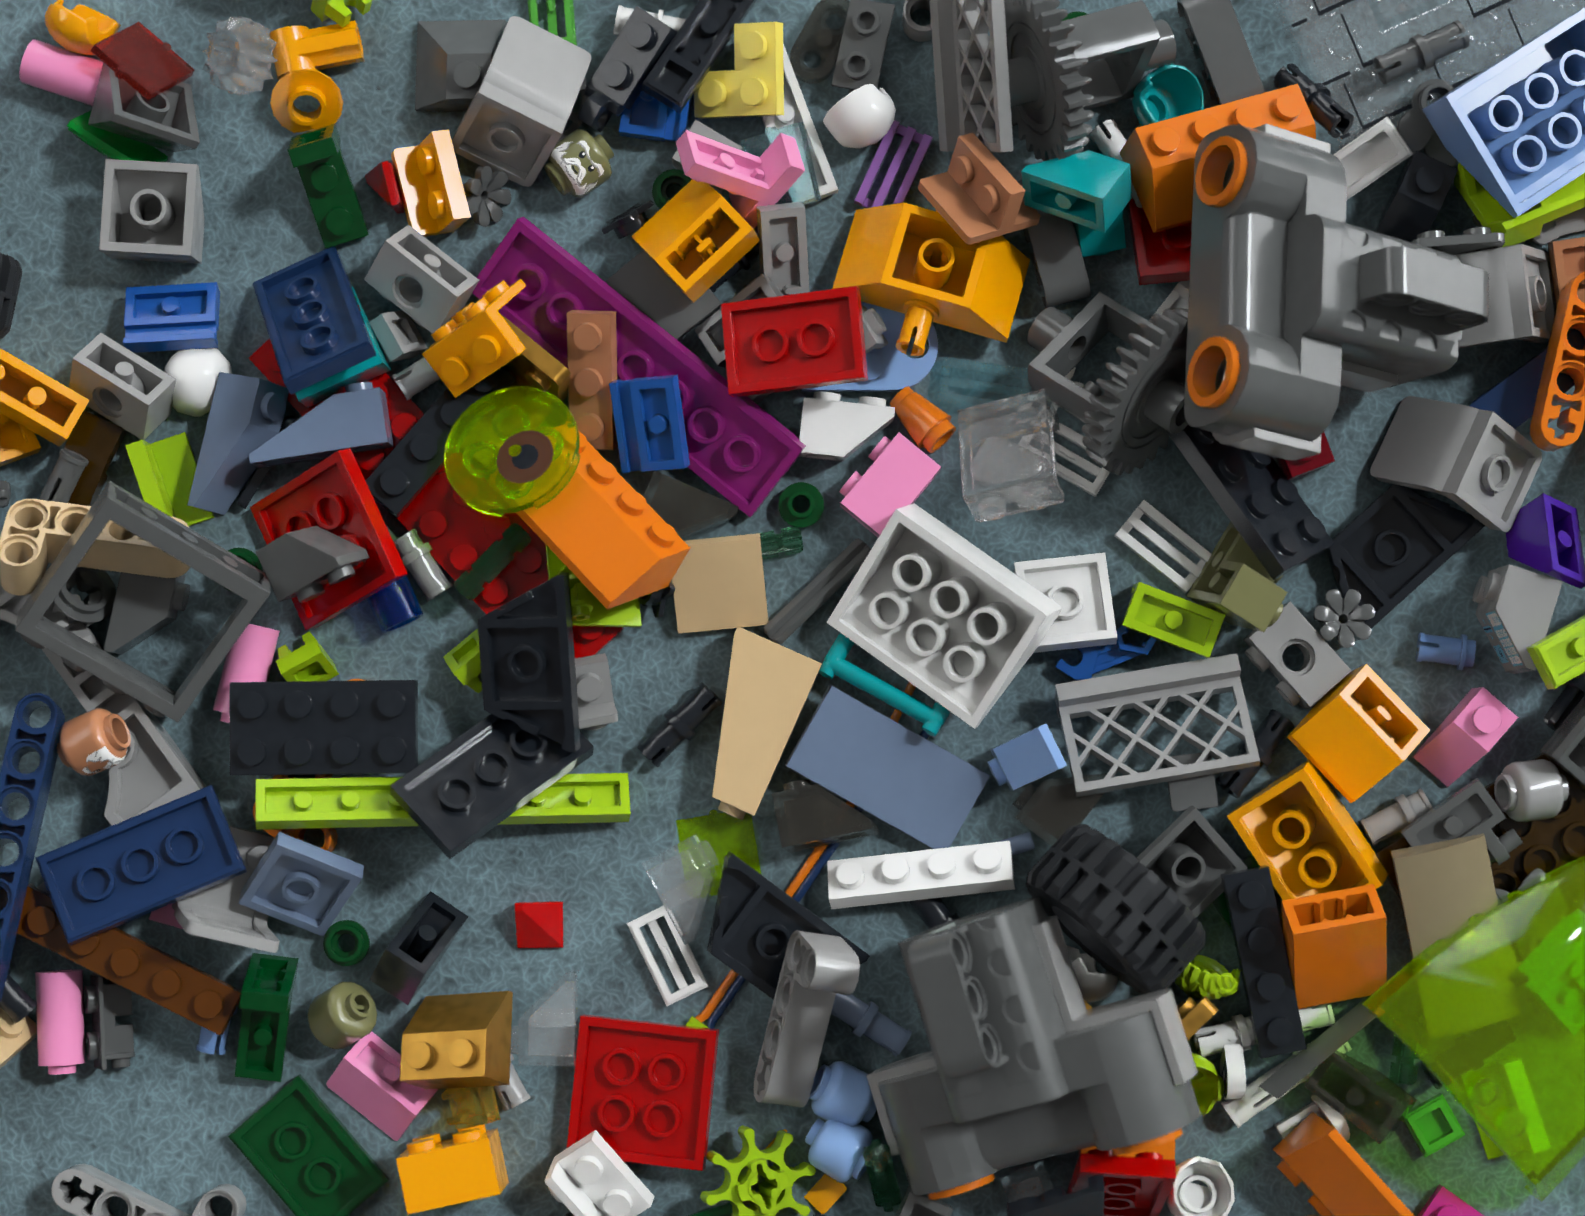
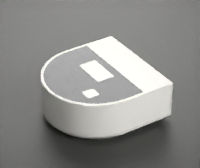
M1240 1044L1223 1046L1220 1059V1076L1224 1081L1223 1095L1225 1099H1242L1245 1096L1246 1071L1243 1047H1240Z

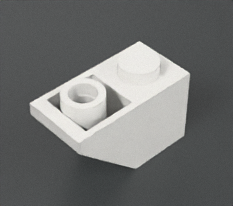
M823 391L814 392L813 398L804 397L799 441L806 445L799 457L844 461L893 422L895 407L886 406V399L861 396L859 397V403L840 401V394Z

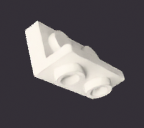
M596 1130L554 1156L545 1178V1183L551 1195L558 1202L563 1203L574 1216H637L651 1207L655 1197Z

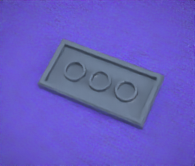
M832 685L828 687L785 763L792 770L933 849L951 846L990 777L989 774Z

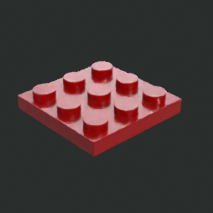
M351 448L338 450L250 506L266 544H269L285 533L318 526L366 549L369 555L368 559L353 567L356 574L351 578L334 585H330L329 582L324 584V594L304 603H300L297 597L291 598L305 630L321 626L408 574Z
M586 1014L581 1015L567 1148L596 1130L624 1162L703 1171L706 1168L719 1030Z

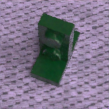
M335 123L292 136L288 147L293 168H298L325 249L369 235L367 224L340 148L341 140Z
M252 953L241 991L240 1008H242L235 1077L281 1082L292 993L299 958Z

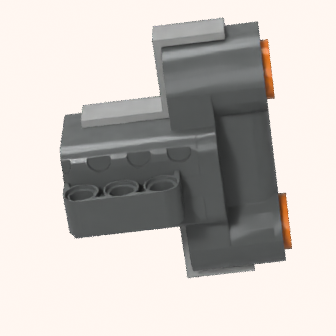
M1240 124L1225 126L1205 136L1196 151L1194 161L1184 412L1186 421L1190 426L1212 432L1215 440L1223 445L1285 460H1298L1321 453V434L1330 424L1336 411L1341 386L1363 392H1373L1450 369L1458 359V342L1462 340V330L1484 324L1488 321L1489 273L1483 269L1460 263V259L1452 254L1346 223L1347 184L1345 169L1339 158L1330 153L1331 144L1269 124H1263L1254 129Z
M1041 896L955 919L934 926L898 943L931 1051L887 1064L866 1075L890 1154L891 1156L900 1154L913 1195L927 1194L930 1200L955 1196L990 1183L995 1179L994 1173L1003 1168L1094 1146L1099 1150L1112 1149L1115 1155L1146 1150L1178 1138L1183 1134V1127L1201 1116L1190 1081L1198 1072L1172 990H1159L1087 1010L1057 916L1047 917Z

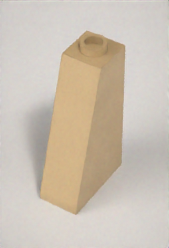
M739 626L735 631L712 797L721 801L718 810L743 820L746 812L754 816L756 815L822 663Z

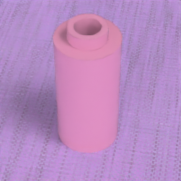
M34 39L28 44L24 52L19 76L20 81L24 84L93 106L103 62Z
M248 624L225 658L213 710L222 712L220 721L230 723V682H268L280 631Z
M82 970L35 972L38 1066H48V1075L76 1073V1064L85 1063Z

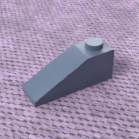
M219 372L188 506L220 515L226 514L256 469L254 465L250 464L249 454L280 432L289 394L286 387L261 378Z
M372 382L346 385L345 393L333 394L249 454L250 464L257 468L327 458L338 450L351 448L353 453L394 447L386 393L380 387L373 388Z

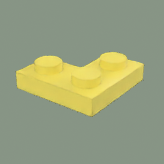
M757 22L734 24L735 70L709 71L694 92V118L784 115L783 23Z

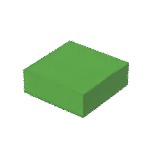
M1441 1093L1400 1115L1422 1156L1425 1158L1465 1136L1459 1122Z

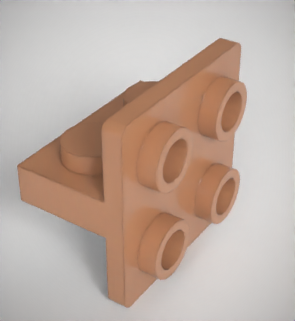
M974 133L958 136L947 172L922 178L918 184V190L960 238L969 245L1038 225L1041 217L1036 209L1024 205L1026 190Z

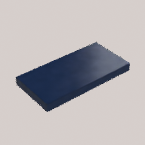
M335 246L329 247L252 283L284 384L290 394L296 393L376 356L343 261Z
M212 785L35 857L66 940L71 946L247 872Z

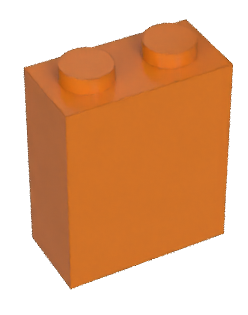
M1374 884L1282 901L1283 937L1298 1009L1387 993V917Z

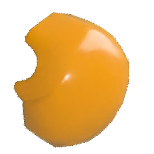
M58 0L54 4L49 5L45 13V25L55 42L72 53L99 55L109 47L121 26L114 19L82 4L76 5L72 10L63 7V0Z

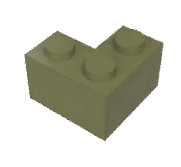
M1230 521L1212 551L1211 557L1205 563L1202 572L1196 578L1186 597L1199 605L1225 614L1224 621L1230 625L1265 632L1267 627L1272 626L1278 620L1283 611L1282 602L1288 592L1275 583L1284 575L1273 580Z

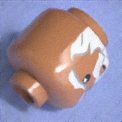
M95 708L68 720L62 725L57 752L65 766L72 767L73 770L81 775L92 776L118 765L125 759L127 748L131 743V736L125 721L118 714H112L106 709Z

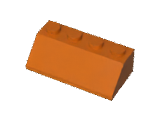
M1298 84L1144 125L1133 130L1121 149L1120 156L1123 162L1130 164L1131 181L1153 233L1192 223L1195 155L1203 138L1211 132L1225 126L1237 124L1253 129L1263 124H1269L1316 139V124Z
M573 425L542 433L552 443L553 459L549 468L537 479L526 483H514L505 479L497 471L489 480L488 484L606 609L668 587L690 550V547L681 539L676 530L655 512L646 499L629 485L617 472L616 468L606 461Z
M1314 1112L1309 1114L1272 1149L1282 1160L1276 1167L1294 1187H1297L1302 1182L1313 1195L1307 1201L1321 1216H1414L1342 1135Z

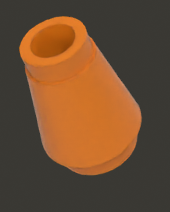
M909 386L899 391L889 404L890 407H895L896 415L919 449L925 448L929 453H933L941 448L956 430V427L950 422L952 417L917 392H914Z

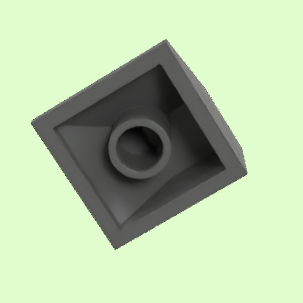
M418 21L415 111H467L483 81L507 21Z

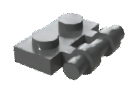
M1477 778L1400 831L1411 847L1484 833L1490 865L1495 862L1498 865L1502 864L1510 858L1508 853L1523 844V841L1513 828L1498 838L1491 828L1506 817Z

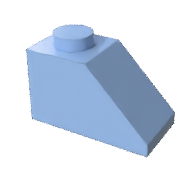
M1047 724L1039 725L990 749L994 758L987 761L997 784L1001 786L1007 783L1010 791L1067 766Z

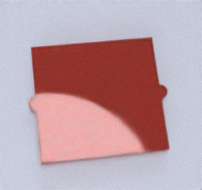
M140 22L94 44L91 49L93 54L115 72L117 78L124 79L147 100L190 78L195 71L194 68L171 49L170 44L163 43Z

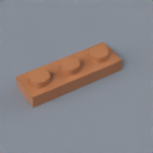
M571 310L567 312L568 370L571 373L568 387L569 425H573L580 431L595 449L614 450L618 447L609 383L617 380L616 311Z

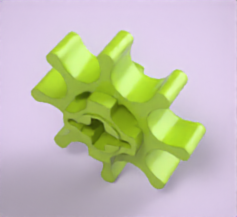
M742 1125L738 1128V1134L742 1139V1150L737 1157L726 1160L721 1154L713 1150L707 1152V1160L720 1165L724 1170L725 1178L723 1184L718 1189L701 1192L700 1199L706 1204L712 1206L721 1200H729L733 1210L732 1216H775L779 1210L791 1207L801 1216L809 1215L810 1208L794 1200L792 1187L798 1178L815 1175L816 1168L807 1162H801L795 1167L786 1166L784 1152L793 1141V1136L790 1133L779 1130L776 1133L774 1143L765 1150H759L755 1145L754 1130ZM766 1160H770L773 1166L768 1167ZM759 1174L765 1177V1181L759 1183V1192L757 1193L751 1189V1186L758 1183L757 1175ZM748 1200L750 1207L745 1206L743 1201Z

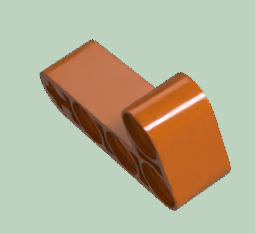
M1585 272L1580 273L1563 286L1555 313L1530 424L1532 442L1544 451L1554 452L1573 444L1580 437L1584 425L1585 346L1583 350L1573 348L1567 340V332L1569 328L1576 329L1583 334L1585 339V303L1577 295L1579 284H1585ZM1559 373H1566L1573 379L1575 390L1572 395H1567L1559 389L1557 385ZM1561 407H1570V408H1568V409H1566V410L1560 412ZM1558 418L1557 427L1563 429L1564 434L1555 438V430L1548 427V423Z

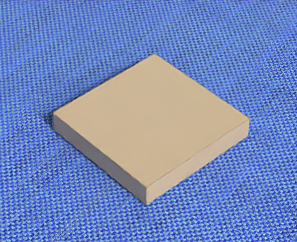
M760 533L684 541L690 547V550L672 579V583L675 586L674 603L678 634L731 629L738 626H762L769 622Z

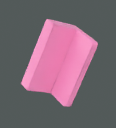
M372 1031L360 1039L344 1056L326 1083L329 1089L395 1141L401 1138L416 1116L438 1091V1089H423L400 1081L401 1054Z

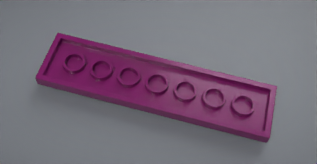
M525 217L518 218L477 276L479 282L472 294L481 299L483 294L502 280L510 286L521 278L526 287L498 310L499 313L567 369V312L571 310L616 311L617 380L678 375L690 465L687 467L746 515L752 517L790 469L806 445L749 397H731L728 394L727 380L529 220Z

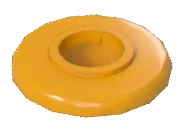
M305 68L291 71L279 79L272 90L270 104L273 115L278 122L289 131L297 133L336 123L342 113L343 99L340 88L332 78L320 71ZM308 95L316 98L320 106L312 112H303L297 109L293 102L300 96Z

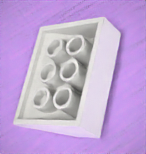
M913 503L895 510L826 623L975 729L1039 646L1063 607Z

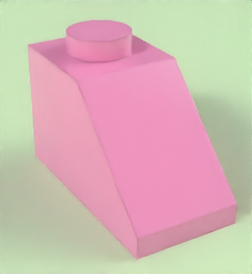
M1484 687L1472 688L1412 757L1442 784L1449 787L1491 750L1518 717Z

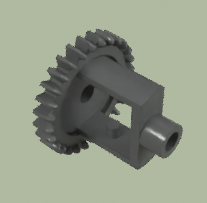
M1004 0L1012 126L1018 125V138L1020 141L1026 139L1027 151H1034L1035 159L1047 161L1058 158L1060 160L1072 154L1082 152L1084 146L1089 142V138L1086 135L1092 132V126L1084 123L1094 117V113L1089 109L1133 98V91L1141 81L1145 71L1174 63L1177 51L1171 27L1163 19L1154 21L1142 0L1065 21L1061 20L1066 18L1068 11L1066 9H1056L1060 4L1059 0Z
M1099 292L1074 319L1055 307L1044 309L1036 317L1028 333V344L1040 353L1028 365V382L1034 392L1085 423L1082 426V432L1085 434L1082 442L1086 447L1087 455L1096 464L1112 474L1113 472L1117 475H1122L1123 472L1131 474L1134 467L1138 469L1143 468L1147 458L1153 461L1158 447L1164 450L1168 447L1169 435L1165 430L1172 434H1177L1188 426L1184 412L1188 312L1179 308L1174 310L1166 309L1162 312V315H1152L1153 323ZM1108 332L1133 346L1130 351L1122 347L1116 348L1117 353L1122 357L1120 365L1113 363L1105 364L1113 375L1110 380L1097 379L1096 383L1098 385L1088 381L1083 387H1080L1065 377ZM1098 386L1105 390L1103 395H1101L1102 391Z

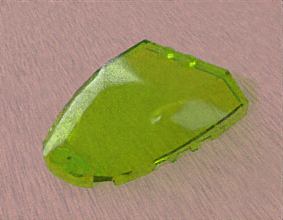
M1585 856L1544 874L1545 880L1524 891L1515 890L1506 895L1507 901L1488 913L1473 915L1468 919L1470 923L1468 926L1448 940L1438 939L1363 1002V1006L1426 1065L1523 1175L1527 1183L1524 1186L1525 1189L1541 1202L1585 1156Z

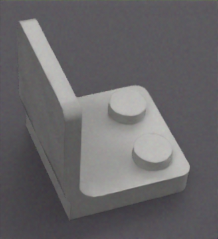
M518 16L510 17L483 81L452 139L454 152L481 166L491 167L493 172L505 171L509 180L522 186H532L564 131L592 59L590 53Z
M1517 244L1454 255L1460 259V263L1483 269L1489 273L1488 321L1484 324L1462 330V340L1458 342V349L1509 340H1523L1536 344L1549 343L1556 313L1550 258L1546 251L1524 244Z
M1407 396L1398 407L1371 466L1370 473L1380 482L1441 494L1453 500L1489 529L1508 532L1516 519L1540 466L1542 452L1493 411L1479 410L1462 404Z
M229 826L247 872L174 902L172 908L174 909L175 919L186 933L277 953L280 940L268 928V915L238 904L243 886L274 838L270 835Z

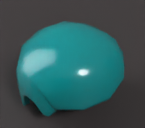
M1169 64L1157 68L1146 74L1133 91V112L1141 126L1204 109V91L1197 76L1182 65Z

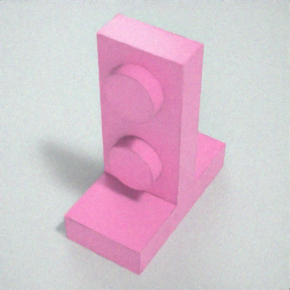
M687 130L676 141L684 174L694 181L705 182L727 190L732 207L753 229L757 226L756 207L775 205L805 171L795 138L783 133L776 137L760 157Z

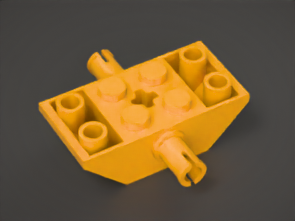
M903 202L855 211L832 289L857 286L860 289L862 302L904 313L905 318L899 338L895 344L896 348L904 354L907 352L911 337L915 338L911 356H921L924 354L932 322L1007 343L1030 259L1002 235L974 244H966L937 210L933 211Z

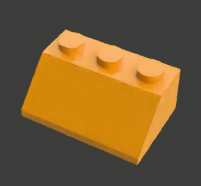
M1309 760L1269 784L1227 815L1258 864L1269 867L1272 884L1282 900L1374 884L1377 889L1383 885L1388 876L1375 851L1324 775Z

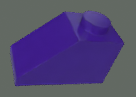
M1543 493L1520 508L1511 529L1506 532L1508 557L1581 589L1585 587V564L1577 509Z

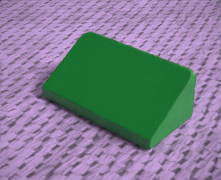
M91 111L70 120L67 124L68 130L73 135L109 159L166 162L168 159L167 155L151 145L88 125Z

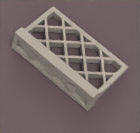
M930 0L940 151H954L958 136L974 133L990 152L1013 151L1004 0Z
M1237 653L1055 684L1056 711L1061 722L1076 797L1259 766L1260 758L1241 683V667ZM1232 691L1235 708L1227 719L1205 706L1212 695ZM1196 697H1202L1199 702L1194 699ZM1180 701L1193 709L1181 727L1160 714L1167 702ZM1157 704L1154 709L1148 707L1150 705ZM1134 708L1148 717L1136 734L1114 722L1122 710ZM1111 712L1109 717L1103 715V713ZM1199 713L1221 726L1209 744L1187 731ZM1089 716L1102 724L1093 739L1088 742L1073 732L1071 719ZM1237 716L1239 719L1240 727L1233 723ZM1154 721L1175 734L1163 752L1142 739ZM1108 729L1130 742L1118 759L1096 747ZM1226 731H1229L1244 741L1247 754L1229 757L1215 747ZM1181 738L1203 751L1196 763L1183 765L1169 756ZM1076 745L1084 749L1080 756H1078ZM1136 746L1158 759L1150 771L1137 773L1124 764ZM1090 754L1112 767L1104 779L1084 782L1081 767ZM1209 756H1211L1212 758L1216 759V760L1206 761V759H1207ZM1163 764L1169 766V768L1160 769ZM1118 771L1123 774V776L1114 777Z

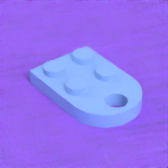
M861 301V305L867 309L873 308L879 314L887 329L882 334L888 344L881 349H873L866 354L868 381L802 389V392H898L907 386L910 388L916 386L929 374L937 357L938 338L933 323L927 337V353L921 358H910L900 352L895 346L905 314Z

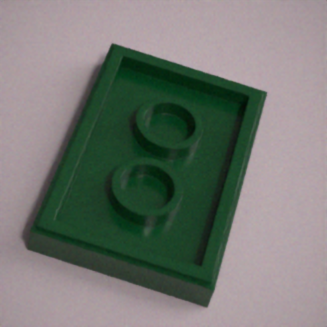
M301 1074L228 1136L295 1216H348L389 1180L388 1176Z

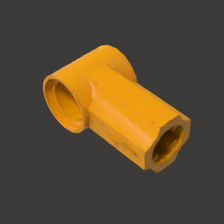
M350 21L344 27L333 24L309 29L307 26L293 25L278 28L269 33L278 80L295 70L305 68L322 70L364 62L361 36L356 21Z

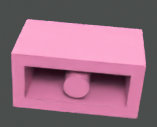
M900 432L892 441L884 436L868 456L874 463L863 476L855 471L839 491L845 497L840 502V507L878 538L895 510L913 504L941 469L939 464Z

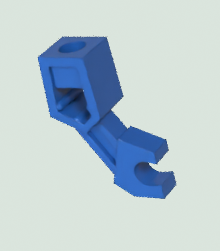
M1120 625L1117 629V644L1107 645L1102 648L1100 646L1076 648L1082 654V660L1078 665H1068L1061 658L1055 667L1073 680L1090 679L1097 672L1139 655H1148L1157 639L1149 637L1148 641L1143 642L1141 647L1133 646L1131 643L1124 644L1122 634L1126 635L1128 629Z

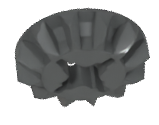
M76 567L53 600V612H63L68 616L69 624L80 621L88 627L95 622H103L111 614L116 596L112 579L105 570ZM75 585H77L80 592L89 594L83 601H81L78 594L69 592Z

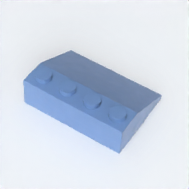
M1585 8L1559 21L1422 109L1444 147L1513 218L1520 216L1585 173Z

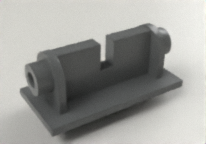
M850 0L831 84L833 87L849 89L848 94L866 84H873L877 88L895 5L868 0Z
M90 975L91 985L84 986L83 989L85 1013H92V1032H86L85 1035L87 1060H94V1068L100 1070H107V1059H111L112 1068L130 1066V1057H135L133 1024L115 1025V1016L132 1015V992L109 979L107 984H103V976Z

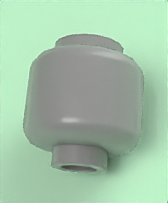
M1544 759L1517 761L1506 765L1501 775L1497 777L1494 785V794L1500 810L1506 812L1512 820L1518 822L1546 820L1558 815L1563 801H1566L1568 798L1569 786L1566 777L1559 773V770L1551 761Z

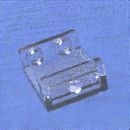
M1046 389L957 410L962 497L976 522L994 521L1005 516L1031 510H1041L1064 502V492L1057 480L1053 431L1060 430L1059 417Z

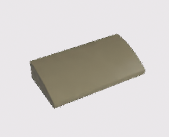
M1484 833L1391 851L1425 1026L1429 1038L1479 1028L1520 1014Z

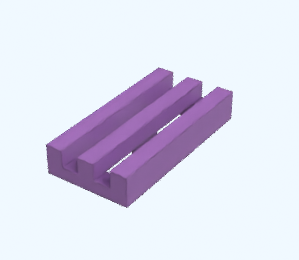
M894 120L878 147L854 203L864 208L884 206L883 203L913 141L920 145L893 204L903 203L933 137L927 134L922 135L916 132V129L909 126L906 128L900 125V122ZM895 134L902 136V141L876 198L872 201L867 198V195Z

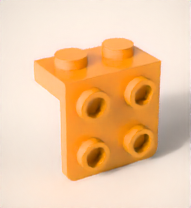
M521 278L510 286L502 280L483 294L481 299L466 305L454 314L451 320L431 334L435 343L425 350L422 355L455 398L519 356L526 349L498 311L526 287Z

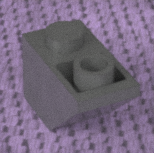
M318 526L285 533L256 551L278 602L295 597L298 598L300 603L310 601L325 593L324 584L329 582L330 585H334L354 576L356 573L353 567L369 558L366 549Z

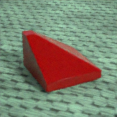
M383 161L365 175L366 183L397 214L404 213L395 169L392 163Z
M563 901L515 903L517 948L564 947Z

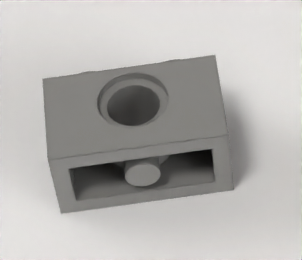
M410 225L405 226L385 240L364 279L383 298L393 302L412 317L419 326L431 333L451 320L454 314L464 308L479 282V279Z
M100 333L73 357L69 388L89 399L88 407L141 440H145L171 415L172 395L176 379L103 333Z
M1291 601L1283 604V611L1280 617L1272 626L1267 627L1265 632L1253 630L1243 639L1250 647L1245 651L1248 659L1261 672H1264L1266 669L1272 672L1280 681L1275 686L1276 690L1292 707L1298 703L1302 708L1311 707L1352 671ZM1288 646H1295L1303 653L1304 662L1298 671L1288 669L1283 663V652Z

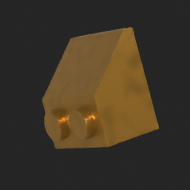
M498 991L426 996L402 1034L400 1081L423 1089L509 1085L513 992Z

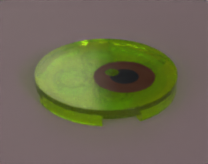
M514 386L489 393L474 402L461 414L448 435L444 450V467L447 478L459 497L471 508L481 513L502 517L504 513L519 512L533 506L538 509L553 500L567 486L577 469L580 460L578 424L570 410L558 397L548 391L544 392L540 388Z

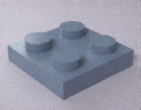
M278 832L243 886L238 904L317 935L324 936L362 880L364 865Z

